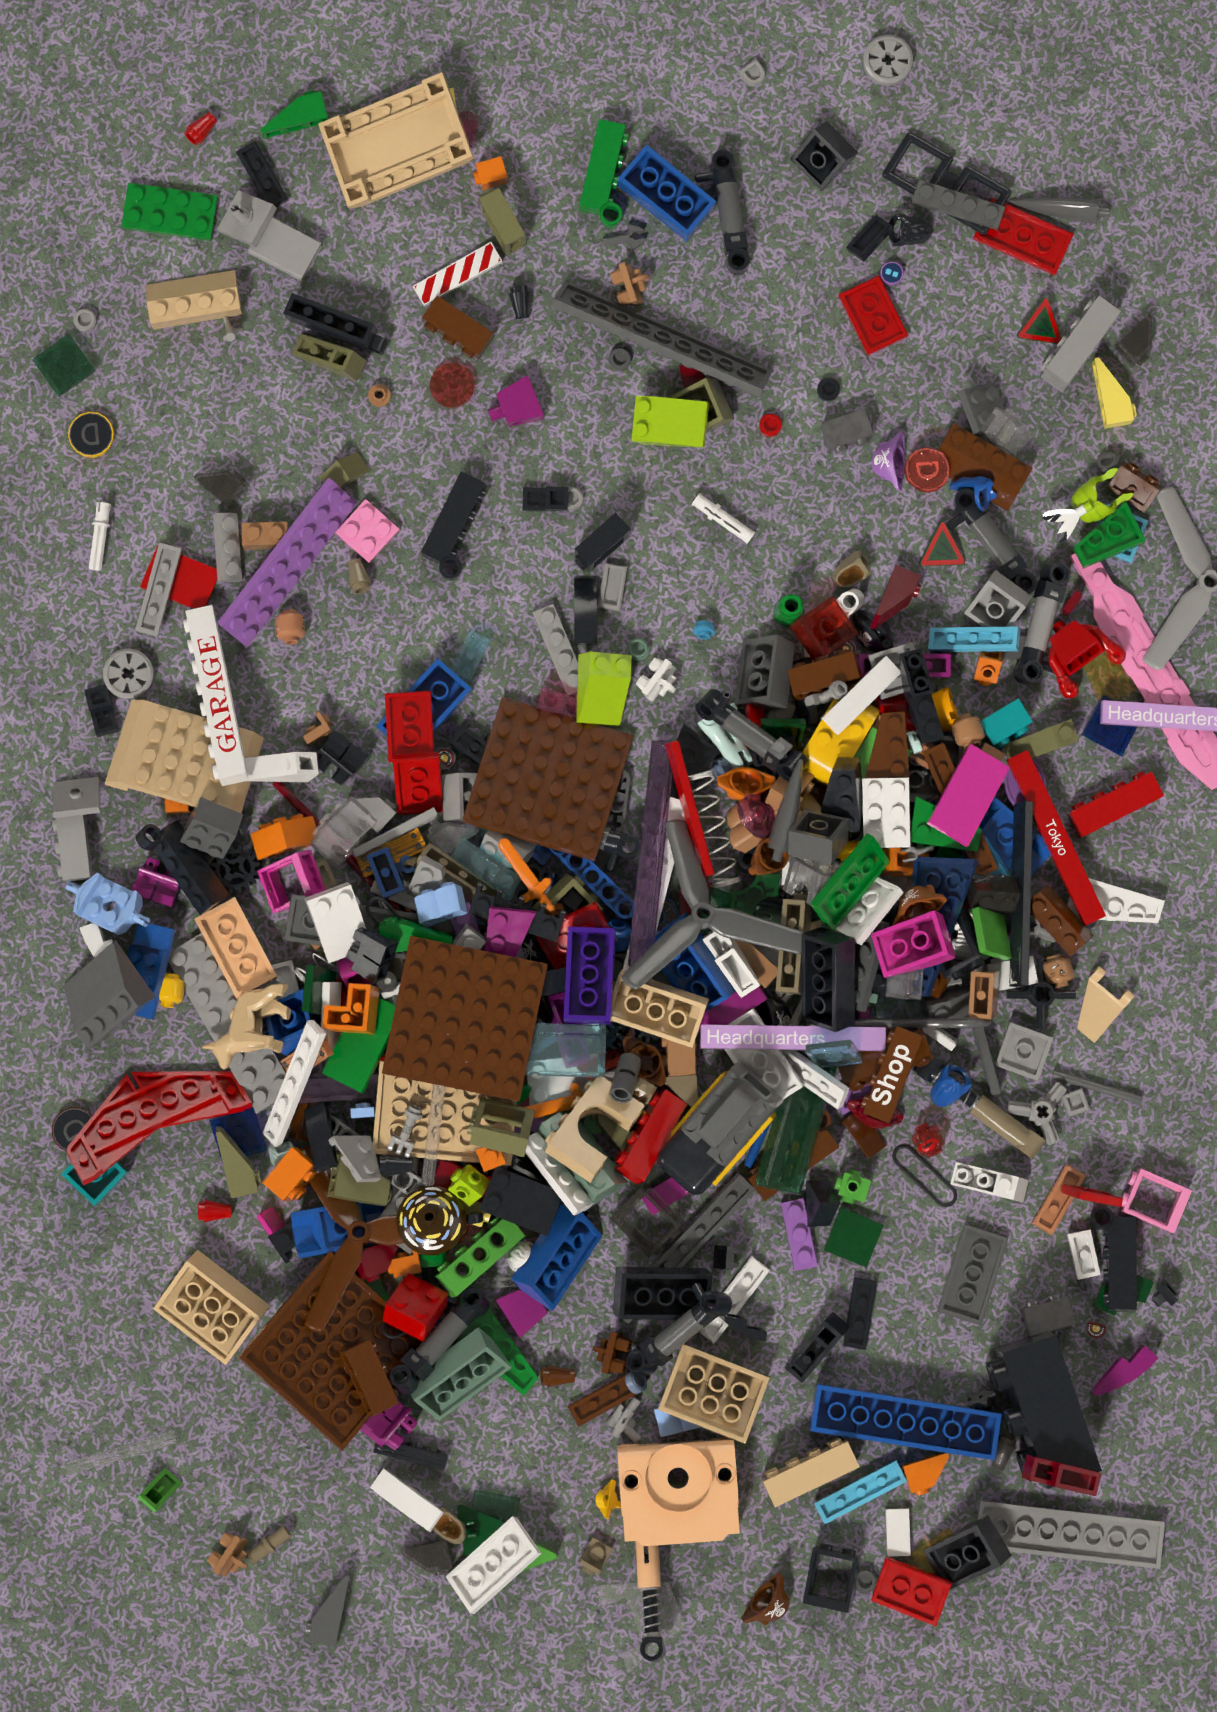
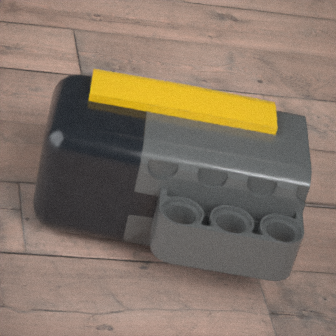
M737 1062L715 1080L672 1130L666 1144L657 1154L658 1165L689 1193L693 1195L702 1194L712 1184L716 1186L773 1121L776 1117L775 1111L783 1103L782 1097L746 1065Z

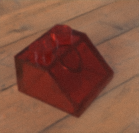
M833 596L789 626L814 662L816 658L828 656L859 634Z

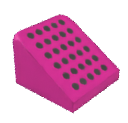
M273 1207L257 1216V1219L268 1235H272L285 1225Z

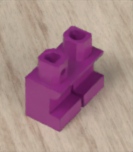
M148 857L144 867L139 868L137 879L131 891H137L144 899L174 908L180 889L177 881L168 869L165 875L157 873L161 861Z
M398 1401L399 1404L375 1416H371L360 1431L381 1447L386 1444L396 1450L405 1440L396 1432V1429L400 1427L409 1434L418 1422L409 1414L412 1410L403 1406Z

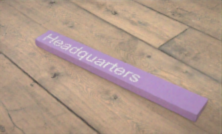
M1102 700L1100 724L1217 732V708Z
M700 1025V1049L886 1051V1027H848L838 1032H833L819 1026Z

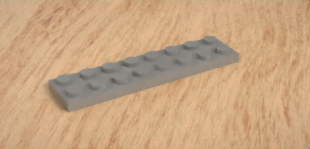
M200 933L171 951L168 962L174 973L179 975L180 979L184 981L185 992L215 1042L229 1032L231 1023L230 1011L235 1007L237 999L203 934ZM272 1049L236 1053L232 1058L229 1068L239 1085L243 1086L252 1102L255 1113L258 1114L275 1103L286 1072L277 1054Z
M979 1500L977 1520L988 1515L1010 1552L1156 1569L1161 1567L1164 1521Z

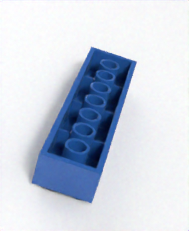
M816 1383L809 1430L995 1460L1002 1414L995 1411Z

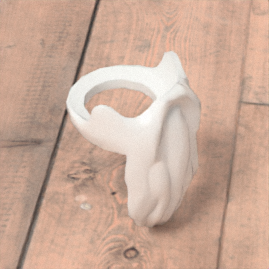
M519 1241L511 1248L507 1255V1260L514 1272L528 1260L531 1248L534 1245L532 1242Z

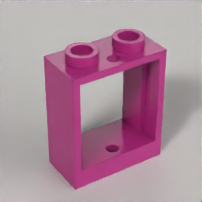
M311 849L294 853L257 871L273 914L289 910L290 901L287 899L278 870L294 864L305 896H311L326 890Z

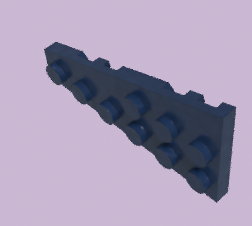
M917 857L913 861L912 887L933 885L936 894H942L946 897L947 901L938 912L943 914L951 939L979 860ZM942 963L907 972L905 995L930 997Z

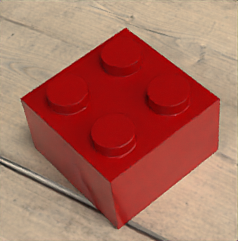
M407 1273L385 1304L383 1321L424 1341L445 1311L449 1293Z

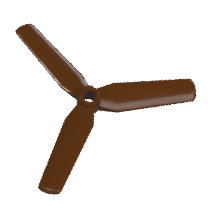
M310 1146L300 1149L312 1160ZM331 1169L320 1173L316 1172L309 1182L332 1219L347 1230L348 1238L336 1251L304 1322L306 1327L318 1332L324 1330L358 1268L362 1258L363 1247L369 1242L386 1246L404 1243L397 1230V1215L383 1216L366 1223L362 1221L356 1202L327 1196ZM428 1214L425 1218L426 1221H432L434 1215ZM466 1221V1228H465L464 1234L466 1233V1230H467V1221ZM357 1230H366L363 1237H354Z

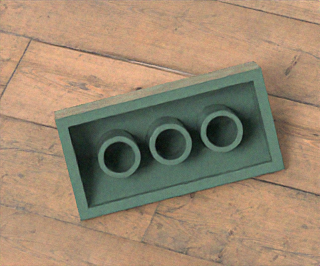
M571 1111L559 1112L541 1123L538 1132L544 1140H546L552 1130L556 1132L559 1129L558 1122L565 1113L569 1115ZM579 1120L578 1131L582 1139L607 1156L582 1121ZM608 1156L603 1167L591 1183L566 1167L592 1200V1206L628 1183L623 1175L614 1170L615 1165Z
M478 1327L442 1354L432 1365L434 1371L424 1382L418 1378V1387L411 1393L413 1401L440 1421L511 1369L512 1366L493 1339Z

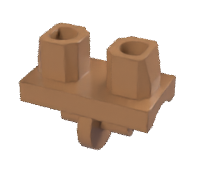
M625 262L618 264L619 269L610 273L614 285L625 284L626 290L617 293L619 303L621 305L643 304L640 292L647 290L645 283L650 281L649 275H642L640 268L633 271L632 265H626Z
M225 1532L220 1539V1544L227 1549L223 1555L217 1551L212 1552L207 1560L214 1568L213 1572L227 1577L230 1571L236 1573L239 1567L247 1569L248 1564L244 1559L248 1553L244 1551V1548L249 1541L244 1537Z

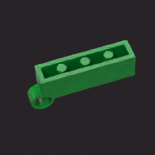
M599 119L579 203V211L600 215V221L605 227L615 228L622 221V210L619 205L613 203L614 198L610 197L611 190L617 188L619 176L615 175L617 167L621 168L624 154H620L621 147L627 145L629 133L625 132V124ZM609 209L615 210L619 216L615 221H607L603 216L605 211Z

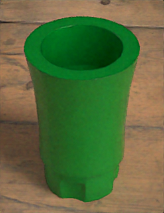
M793 594L785 595L778 600L773 609L776 622L786 628L799 625L805 615L802 600ZM792 606L794 612H789L786 610V607Z

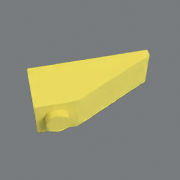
M1094 358L1092 368L1104 429L1131 424L1134 421V417H1136L1135 404H1131L1130 397L1101 359Z

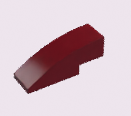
M1026 1455L1021 1478L1097 1496L1102 1473Z

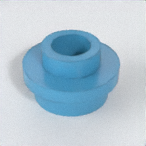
M698 621L695 623V627H693V634L699 639H709L715 635L716 630L712 622Z

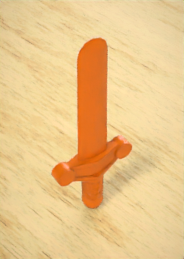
M505 838L501 839L498 844L499 849L529 890L523 895L525 897L524 902L537 898L541 904H547L546 911L548 913H553L555 907L545 894L549 885L552 884L551 878L547 877L539 882L511 842Z
M572 1083L570 1085L571 1095L524 1108L535 1110L534 1118L572 1109L571 1105L577 1096L582 1098L584 1094H582L577 1083Z

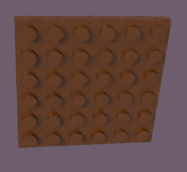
M502 697L462 822L595 861L633 735L597 724L576 723V718Z
M410 936L382 1074L520 1101L548 964Z
M329 1251L237 1358L334 1446L343 1451L371 1416H368L340 1355V1351L363 1340L370 1339L371 1343L374 1342L379 1350V1355L377 1356L380 1363L386 1366L390 1374L392 1368L403 1364L401 1358L411 1348L416 1350L423 1341L407 1333L395 1339L386 1337L381 1330L386 1302L355 1273L324 1330L318 1332L306 1327L304 1322L334 1257V1254ZM388 1323L384 1326L385 1331L389 1335H397L402 1332Z

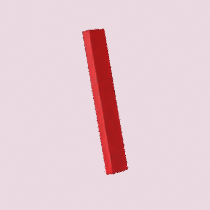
M679 741L666 743L665 747L686 825L704 877L713 875V866Z

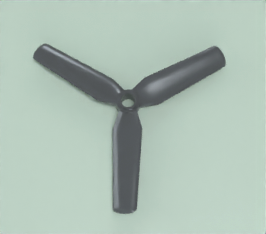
M673 819L665 823L681 891L692 912L690 916L673 924L622 975V980L627 986L639 989L696 940L701 929L706 928L726 938L795 954L802 953V933L805 932L732 908H714L709 904V889L686 822L681 819ZM705 913L708 918L702 919L697 914Z

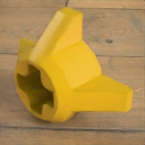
M613 1479L603 1489L599 1490L595 1497L596 1505L606 1519H610L611 1510L621 1508V1502L618 1501L615 1492L616 1481Z

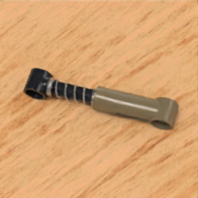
M934 1056V1060H931L926 1066H915L912 1071L928 1083H935L940 1078L941 1070L944 1066ZM971 1088L960 1097L959 1100L963 1102V1105L970 1107L969 1113L1012 1144L1015 1149L1032 1160L1046 1142L1042 1137L1031 1129L1026 1128L986 1096H979L971 1092Z

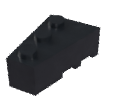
M837 757L820 812L849 819L848 832H861L863 826L860 758Z

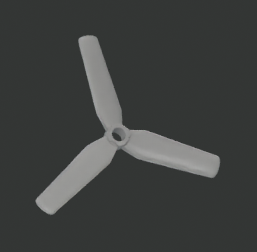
M1173 487L1161 489L1156 497L1185 564L1196 576L1197 581L1195 587L1182 595L1143 657V661L1156 670L1163 669L1207 611L1211 595L1217 593V572L1212 569L1210 554ZM1204 578H1211L1214 586L1211 588L1207 587L1204 583Z

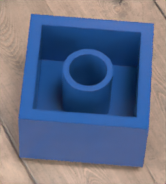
M304 989L277 1000L291 1009L289 1020L283 1019L279 1014L266 1017L270 1036L284 1043L281 1053L285 1056L295 1052L307 1020H314L321 1027V1016L302 1011Z

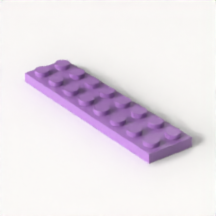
M328 478L217 623L242 645L248 647L357 503L333 480Z

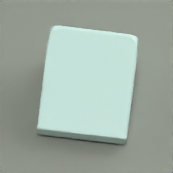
M291 1141L283 1142L279 1147H274L273 1145L269 1147L270 1160L274 1168L291 1147H294Z

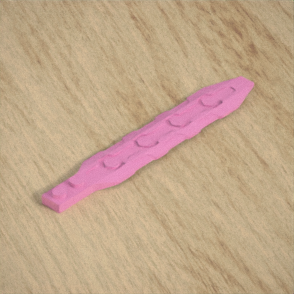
M1076 554L1069 557L1092 595L1093 618L1109 639H1112L1125 649L1126 658L1121 665L1126 674L1132 678L1144 698V703L1195 706L1188 688L1183 680L1179 679L1169 661L1161 670L1153 669L1143 661V657L1155 637L1145 622L1144 614L1133 596L1113 584L1101 562L1083 569ZM1161 728L1168 739L1167 743L1179 763L1211 790L1217 788V737L1214 732Z

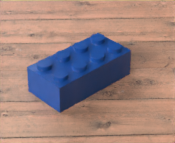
M648 145L640 151L617 179V186L686 242L716 208V201Z
M437 658L407 692L431 691L434 735L472 693V688ZM385 715L376 727L387 737Z

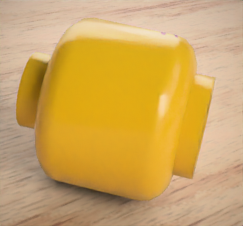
M165 973L159 994L161 1007L174 1008V1004H179L183 1001L185 983L180 979L179 975Z

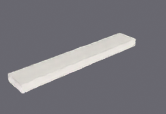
M307 1020L263 1131L264 1136L274 1147H279L283 1143L326 1036V1032L314 1020Z

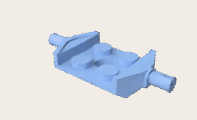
M99 873L93 875L82 885L69 881V885H66V890L76 894L73 909L76 915L117 935L126 933L133 923L146 927L147 923L150 922L148 917L140 914L143 901L142 896L134 890L133 892L116 884ZM115 902L114 909L107 911L108 905Z

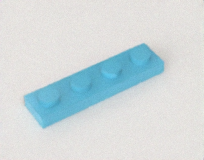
M930 628L928 650L930 652L1019 651L1020 628Z
M894 1460L814 1502V1505L824 1524H827L907 1482L897 1461Z

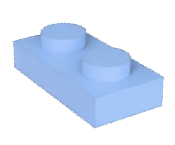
M371 1103L356 1104V1108L351 1109V1118L375 1117L376 1108L371 1107Z

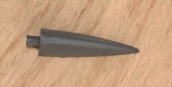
M1040 197L1008 200L1010 205L1066 220L1096 224L1097 216L1109 217L1110 208L1099 207V200Z
M799 759L795 766L773 823L768 847L774 849L772 857L774 861L781 862L783 852H788L789 830L797 821L802 786V759Z

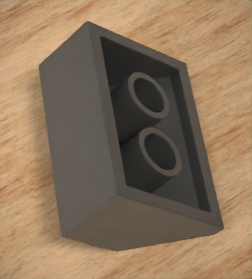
M780 635L743 640L735 698L736 706L746 707V705L752 704L767 711L787 708L790 689L787 670L792 669L795 643Z

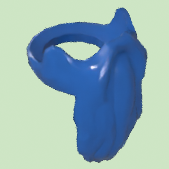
M982 476L963 477L952 482L949 487L950 490L955 491L964 488L973 490L976 505L981 511H985L990 500L997 497L996 493L992 490L993 481ZM980 491H982V506L980 505L979 500Z
M946 1065L941 1070L940 1078L935 1081L934 1086L930 1090V1097L934 1105L939 1107L950 1106L960 1099L963 1094L967 1093L972 1086L968 1073L960 1066ZM956 1071L961 1074L964 1084L961 1085L952 1077H949V1072Z

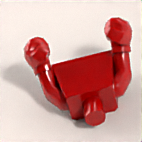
M1059 621L1053 626V631L1056 634L1050 637L1052 646L1049 649V665L1056 676L1059 691L1064 698L1072 699L1077 697L1079 693L1077 683L1071 680L1070 676L1104 651L1106 652L1107 659L1115 665L1122 664L1125 661V649L1112 639H1109L1098 626L1086 623L1081 625L1077 621H1072L1068 625L1063 621Z

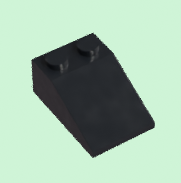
M496 1167L479 1210L548 1236L560 1206L561 1198L549 1186Z
M988 1515L969 1523L923 1550L937 1575L952 1582L950 1590L1000 1567L1012 1556Z

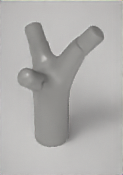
M224 317L226 334L223 336V339L233 341L235 334L242 332L243 328L232 327L228 317Z

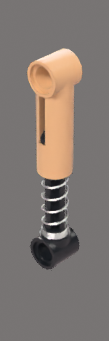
M635 1541L638 1589H641L640 1591L643 1592V1598L641 1599L643 1608L641 1610L644 1611L642 1620L645 1625L643 1627L645 1632L640 1645V1653L644 1659L650 1662H658L663 1659L666 1653L663 1637H661V1632L659 1631L660 1622H658V1615L660 1613L657 1607L659 1605L657 1602V1595H659L657 1590L661 1588L659 1545L648 1546L649 1554H647L646 1546H642L639 1542ZM652 1643H656L659 1648L655 1656H649L647 1653V1648Z

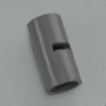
M624 1053L619 1057L609 1092L611 1099L618 1103H628L632 1099L642 1065V1060L637 1055Z

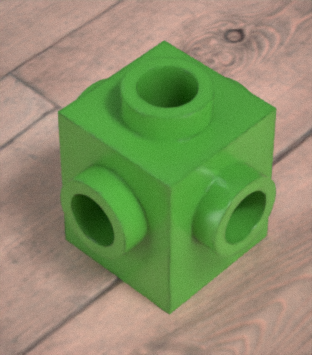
M850 1169L849 1173L843 1172L842 1176L838 1175L834 1189L838 1190L837 1195L841 1196V1201L854 1204L856 1200L865 1203L871 1180L862 1178L863 1173ZM851 1182L855 1184L853 1191H850L848 1188Z

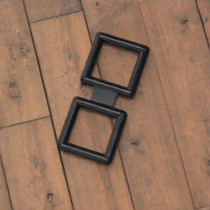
M912 132L906 134L882 173L883 178L914 195L917 186L893 173L909 146L913 143L942 160L929 183L960 192L968 178L972 177L998 192L1000 196L995 204L1001 206L1005 205L1011 195L1009 188L971 166H966L959 177L948 171V168L953 162V156ZM951 216L982 235L987 234L990 229L989 227Z

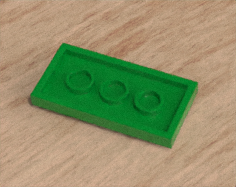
M128 183L121 227L122 229L212 241L218 196Z
M868 833L859 841L855 849L843 861L842 865L829 878L825 886L810 903L829 930L835 931L890 863L874 836Z

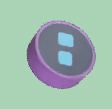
M896 262L884 264L880 271L882 282L889 286L897 285L903 277V269Z

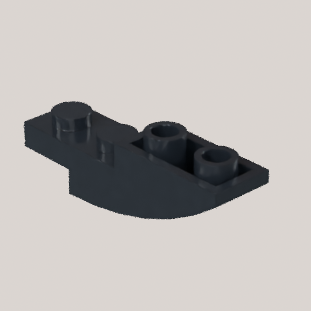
M922 649L900 653L899 665L905 701L911 724H915L921 745L943 740V731L932 697L934 690Z

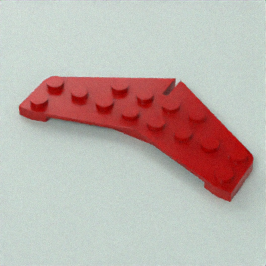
M230 1071L131 1072L139 1089H135L126 1074L68 1145V1158L82 1184L86 1185L96 1180L157 1129L242 1112L251 1108L252 1102L243 1086L239 1085L235 1076Z

